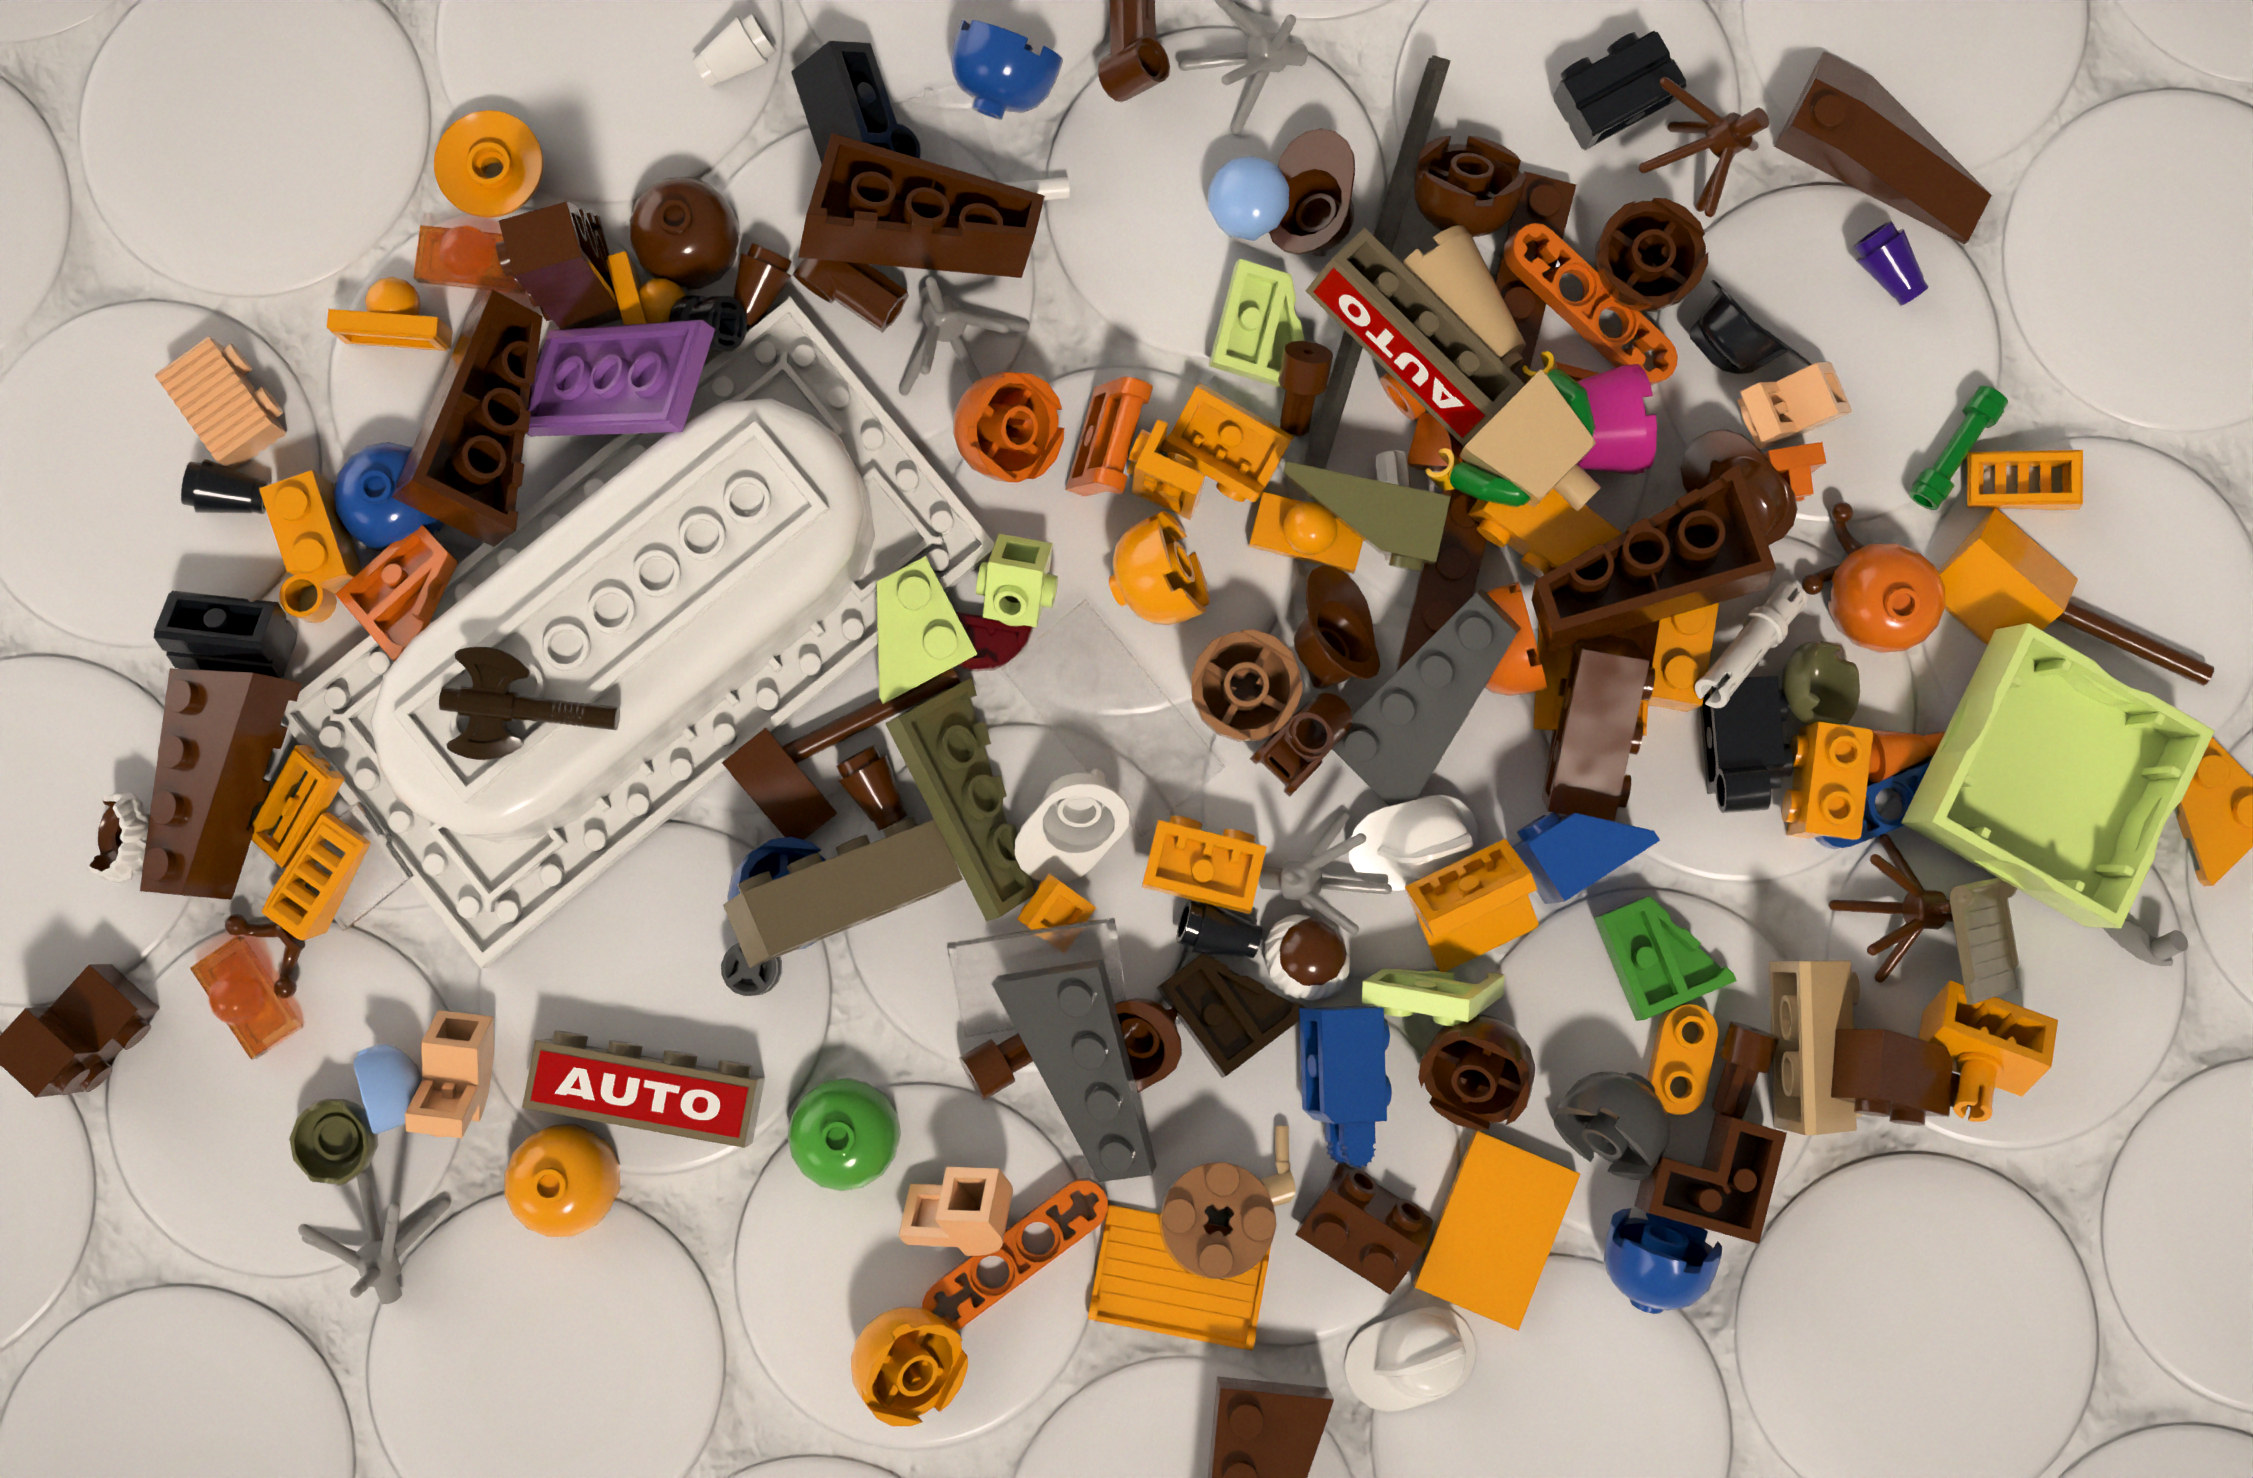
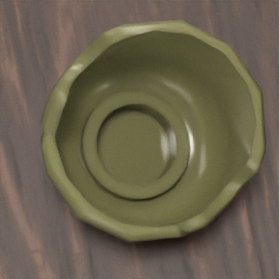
M1823 641L1804 643L1794 650L1783 668L1782 694L1794 716L1804 723L1848 724L1857 711L1860 697L1859 671L1855 663L1845 661L1836 656L1834 652L1840 651L1841 648L1837 644Z
M324 1099L311 1104L309 1108L305 1109L297 1117L289 1138L293 1161L308 1176L309 1180L318 1183L337 1184V1186L353 1180L368 1168L379 1145L378 1134L372 1132L365 1109L345 1099Z

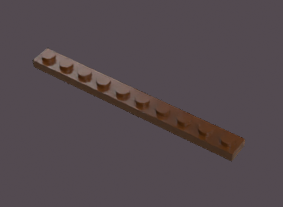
M1526 172L1522 197L1510 218L1504 245L1513 233L1533 223L1547 226L1563 240L1577 184ZM1532 240L1526 244L1528 249L1524 254L1528 261L1537 258L1536 251L1539 245L1536 241ZM1503 246L1495 283L1526 343L1524 350L1520 354L1524 362L1513 372L1526 385L1527 382L1522 367L1526 365L1530 370L1546 303L1510 270L1505 262ZM1557 260L1548 264L1551 268L1542 273L1545 278L1556 268ZM1456 439L1457 445L1463 450L1464 446ZM1455 488L1446 491L1441 489L1440 494L1451 496L1438 557L1435 564L1423 563L1395 673L1474 593L1487 539L1477 530L1480 523L1468 515L1478 499Z

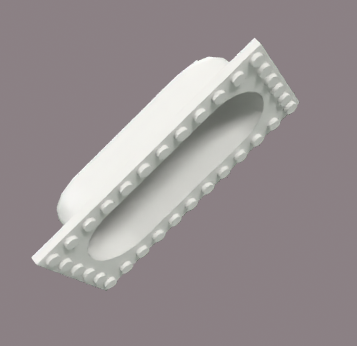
M789 296L784 303L746 332L745 338L738 348L733 351L721 352L703 367L683 432L619 434L518 515L517 528L513 534L495 547L487 543L482 544L457 564L428 627L410 641L395 662L369 635L299 692L297 702L288 700L282 722L300 745H310L316 751L314 754L315 758H324L331 764L328 768L329 771H339L345 777L338 792L481 969L487 968L728 770L722 764L724 760L764 728H768L772 734L775 733L878 648L877 581L926 556L946 593L990 557L995 542ZM468 647H491L513 655L531 672L528 678L517 679L512 682L509 692H516L519 696L619 707L620 721L617 730L516 719L514 722L506 721L507 728L513 734L522 737L524 745L515 752L500 758L476 760L457 755L447 749V743L461 735L467 728L470 717L459 716L458 712L441 711L439 709V696L443 687L461 689L462 686H473L469 672L455 659L456 651Z

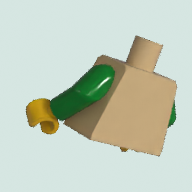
M1542 352L1540 356L1545 369L1535 372L1529 370L1526 365L1522 367L1527 382L1526 385L1464 446L1460 457L1465 462H1460L1449 449L1442 448L1438 454L1448 464L1447 468L1441 472H1432L1427 468L1426 474L1439 489L1446 491L1455 488L1478 500L1511 507H1520L1526 503L1535 507L1552 489H1555L1578 512L1601 489V486L1578 465L1596 444L1592 437L1596 426L1586 389L1563 370L1557 368L1551 352Z

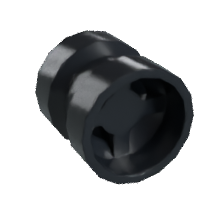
M699 295L682 296L671 308L669 322L703 320L715 329L709 348L712 351H733L741 345L745 338L747 317L743 306L737 299L731 296H710L709 298Z

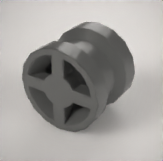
M739 943L733 945L725 953L721 963V975L726 986L734 993L743 996L763 995L771 991L778 984L782 974V960L780 956L766 963L764 962L763 965L759 964L749 968Z

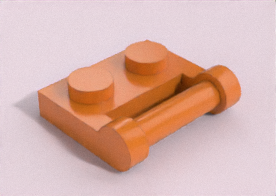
M1121 377L1094 387L1065 490L1084 497L1106 491L1118 494L1124 492L1128 476L1123 472L1142 405L1148 404L1153 390L1151 384L1137 378Z

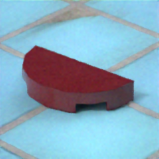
M956 612L977 652L976 656L957 666L969 671H994L1013 662L1027 647L1034 627L1026 625L1009 626L999 620Z

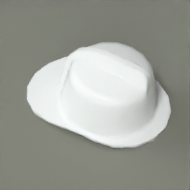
M1097 768L1093 769L1090 773L1073 772L1062 775L1050 784L1041 804L1022 825L1015 838L1014 854L1020 868L1031 878L1039 881H1044L1048 874H1051L1062 883L1082 877L1100 861L1129 826L1130 810L1125 799L1106 783L1104 773Z
M1444 794L1425 796L1416 800L1383 807L1367 814L1355 827L1351 837L1358 833H1364L1367 838L1365 843L1349 851V860L1356 874L1362 880L1388 883L1392 886V890H1404L1405 886L1474 854L1478 843V824L1472 811L1462 801Z
M1437 1306L1417 1308L1375 1323L1359 1332L1348 1347L1344 1362L1346 1380L1355 1397L1372 1409L1387 1413L1407 1410L1447 1396L1464 1385L1473 1372L1477 1355L1475 1339L1465 1320L1453 1311Z

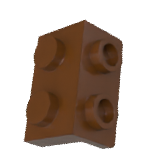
M1337 1163L1331 1173L1327 1186L1301 1220L1295 1235L1391 1295L1425 1250L1433 1220L1424 1214L1422 1209L1414 1202L1401 1199L1378 1185L1368 1173L1359 1169H1353L1347 1164Z

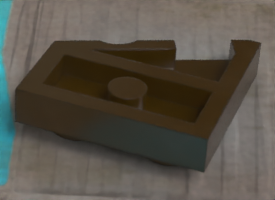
M1204 953L1156 987L1170 1008L1175 1009L1178 1019L1222 1078L1229 1075L1300 1021L1299 1008H1306L1296 1001L1291 1002L1266 989L1264 984L1248 976H1241L1233 972L1224 963Z

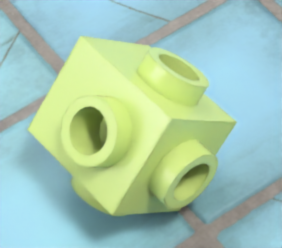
M998 534L988 563H981L977 577L976 594L985 596L982 618L999 620L1009 626L1026 625L1037 627L1043 607L1053 608L1057 592L1058 576L1049 574L1053 543Z

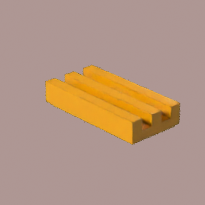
M295 745L250 826L254 830L252 841L281 868H287L320 815L327 811L345 779L339 771H329L328 768L331 764L324 758H315L314 754L316 751L310 745ZM306 770L308 772L295 796L291 797ZM280 815L283 816L273 836L270 838L269 835Z

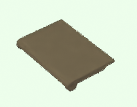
M1999 878L1958 885L1949 894L1967 1005L1976 1004L2018 989L2015 968L2019 965L2008 901V898L2016 894L2017 888Z

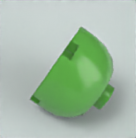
M852 1078L826 1081L805 1094L792 1112L788 1130L791 1156L802 1174L820 1187L838 1191L863 1188L882 1176L896 1156L901 1137L898 1113L887 1095L867 1082Z

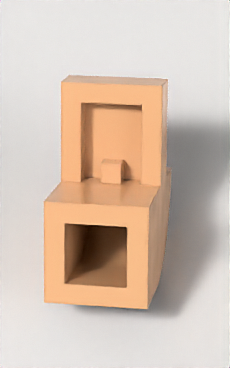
M1816 362L1776 382H1759L1740 391L1742 398L1737 400L1745 425L1759 450L1810 432L1853 412L1831 362Z
M438 1010L421 1041L423 1079L405 1112L406 1132L430 1134L435 1137L463 1138L471 1121L480 1122L486 1106L494 1060L493 1016Z
M946 1167L942 1185H909L898 1236L906 1245L958 1247L965 1256H982L997 1252L1003 1245L1013 1187L999 1168Z

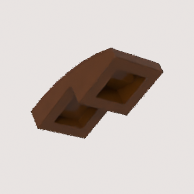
M764 728L722 762L785 838L794 837L805 840L837 814V811L807 774L799 768L768 728Z

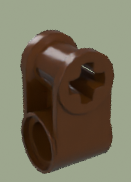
M1317 694L1280 731L1274 733L1253 754L1250 760L1255 765L1262 763L1285 785L1283 792L1290 797L1323 763L1322 759L1348 733L1352 726L1350 707L1342 698L1335 694ZM1312 719L1322 723L1327 733L1319 730L1314 725Z

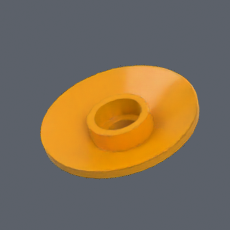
M494 110L470 113L454 122L439 140L434 156L436 181L445 197L459 210L483 218L508 215L525 205L538 189L544 168L541 146L530 128L513 115ZM490 164H502V171L498 176L494 178L486 177L485 172Z

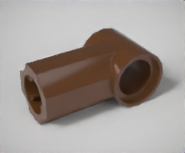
M1109 0L1111 53L1103 57L1099 62L1098 76L1104 91L1115 101H1127L1160 84L1169 76V58L1163 46L1156 40L1155 0Z
M804 258L793 273V276L812 293L829 303H833L834 300L882 333L894 323L909 297L907 290L869 264Z

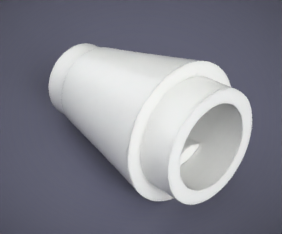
M750 14L743 20L737 16L699 56L693 59V63L704 81L712 88L719 82H725L768 64L767 57L777 50L754 14Z

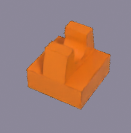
M1823 442L1768 450L1763 454L1788 482L1795 493L1796 502H1801L1805 500V496L1814 494L1811 473L1826 464Z

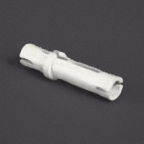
M1791 581L1778 583L1762 606L1753 608L1743 620V629L1706 674L1695 684V692L1699 699H1702L1712 686L1716 688L1714 693L1705 702L1706 705L1713 708L1724 707L1732 694L1767 653L1769 648L1777 647L1786 638L1788 625L1808 603V596L1804 589L1791 602L1788 600V597L1797 588L1798 584Z

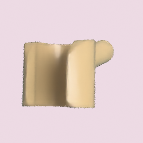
M1275 1126V1165L1278 1174L1261 1178V1182L1271 1196L1274 1206L1289 1203L1296 1192L1291 1173V1163H1289V1126Z

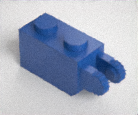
M1371 1006L1299 1008L1302 1109L1313 1120L1325 1122V1141L1328 1142L1326 1148L1328 1149L1327 1154L1331 1156L1330 1159L1335 1160L1337 1163H1349V1166L1361 1168L1362 1165L1367 1166L1368 1162H1372V1157H1375L1374 1151L1376 1149L1373 1148V1145L1376 1144L1375 1122L1387 1121V1106L1390 1104L1392 1096L1391 1083L1385 1071V1050L1389 1046L1390 1031L1388 1023L1384 1018V1008Z

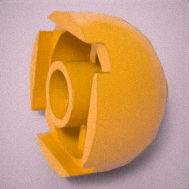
M1166 511L1144 519L1123 534L1116 544L1113 555L1114 575L1109 577L1111 592L1120 606L1128 605L1137 616L1159 625L1180 623L1205 613L1207 610L1204 606L1209 605L1210 601L1207 582L1196 552L1189 556L1187 555L1185 549L1178 542V540L1187 537L1176 519Z
M577 1124L552 1125L529 1135L513 1152L504 1173V1195L512 1214L528 1230L547 1237H573L597 1226L604 1219L620 1191V1165L612 1147L603 1138L600 1139L594 1132L586 1130L587 1128Z
M897 1307L881 1313L869 1322L856 1339L851 1355L852 1383L867 1408L878 1420L892 1427L914 1426L923 1422L918 1416L927 1413L933 1407L940 1412L951 1403L963 1385L968 1369V1356L962 1350L961 1341L963 1340L947 1321L925 1308Z

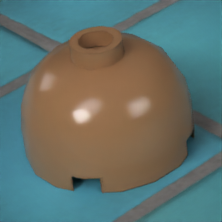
M1255 629L1241 630V632H1231L1225 636L1222 635L1212 640L1197 658L1191 676L1192 702L1201 720L1216 734L1238 742L1262 740L1280 731L1296 713L1303 692L1300 670L1296 664L1297 661L1292 651L1273 635Z

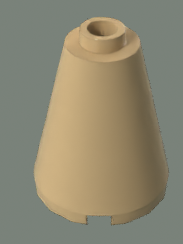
M1453 226L1441 231L1432 237L1439 245L1438 247L1426 252L1424 255L1417 248L1402 264L1512 372H1515L1524 362L1520 354L1524 350L1526 343L1471 234L1464 226Z

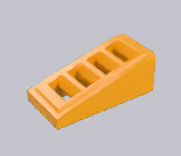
M2083 450L1969 452L1967 454V507L2079 510L2083 505ZM1984 466H1995V494H1983ZM2006 466L2017 467V494H2006ZM2029 467H2040L2039 493H2029ZM2051 468H2062V493H2051Z
M322 813L272 889L263 906L262 913L299 940H307L326 933L371 842L331 813ZM327 840L345 852L342 859L325 847ZM318 861L332 871L331 876L315 866L316 862ZM306 883L320 891L318 896L305 887Z

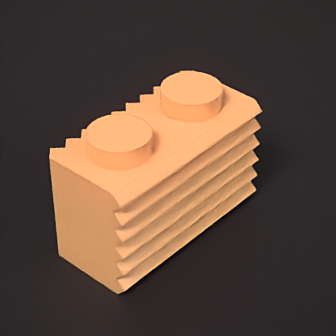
M208 336L156 373L155 377L167 391L174 404L180 409V412L197 433L199 439L210 451L212 457L218 463L236 470L242 464L249 462L250 458L257 456L260 451L266 450L268 445L274 444L277 439L285 436L286 431L276 419L283 414V410L263 386L255 390L245 376L252 371V367L232 343L224 347Z

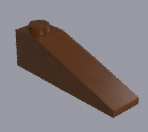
M1825 51L1820 56L1774 147L1963 244L1969 241L1992 196L1872 75Z

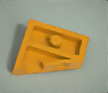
M2212 737L2182 801L2177 805V821L2183 838H2190L2200 869L2195 870L2198 881L2203 886H2214L2253 847V778Z

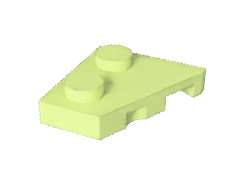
M1239 259L1235 263L1208 366L1284 389L1278 381L1284 347L1292 341H1305L1301 320L1295 314L1294 304L1296 302V295L1291 274L1243 259Z
M926 556L876 582L879 697L883 704L977 655Z
M1383 968L1363 981L1362 1003L1381 1006V1008H1384V1014L1404 1017L1413 1015L1415 1012L1433 1016L1435 1023L1454 1026L1463 1021L1469 1022L1503 996L1505 974L1487 973L1486 979L1476 985L1454 981L1453 971H1414L1409 969Z

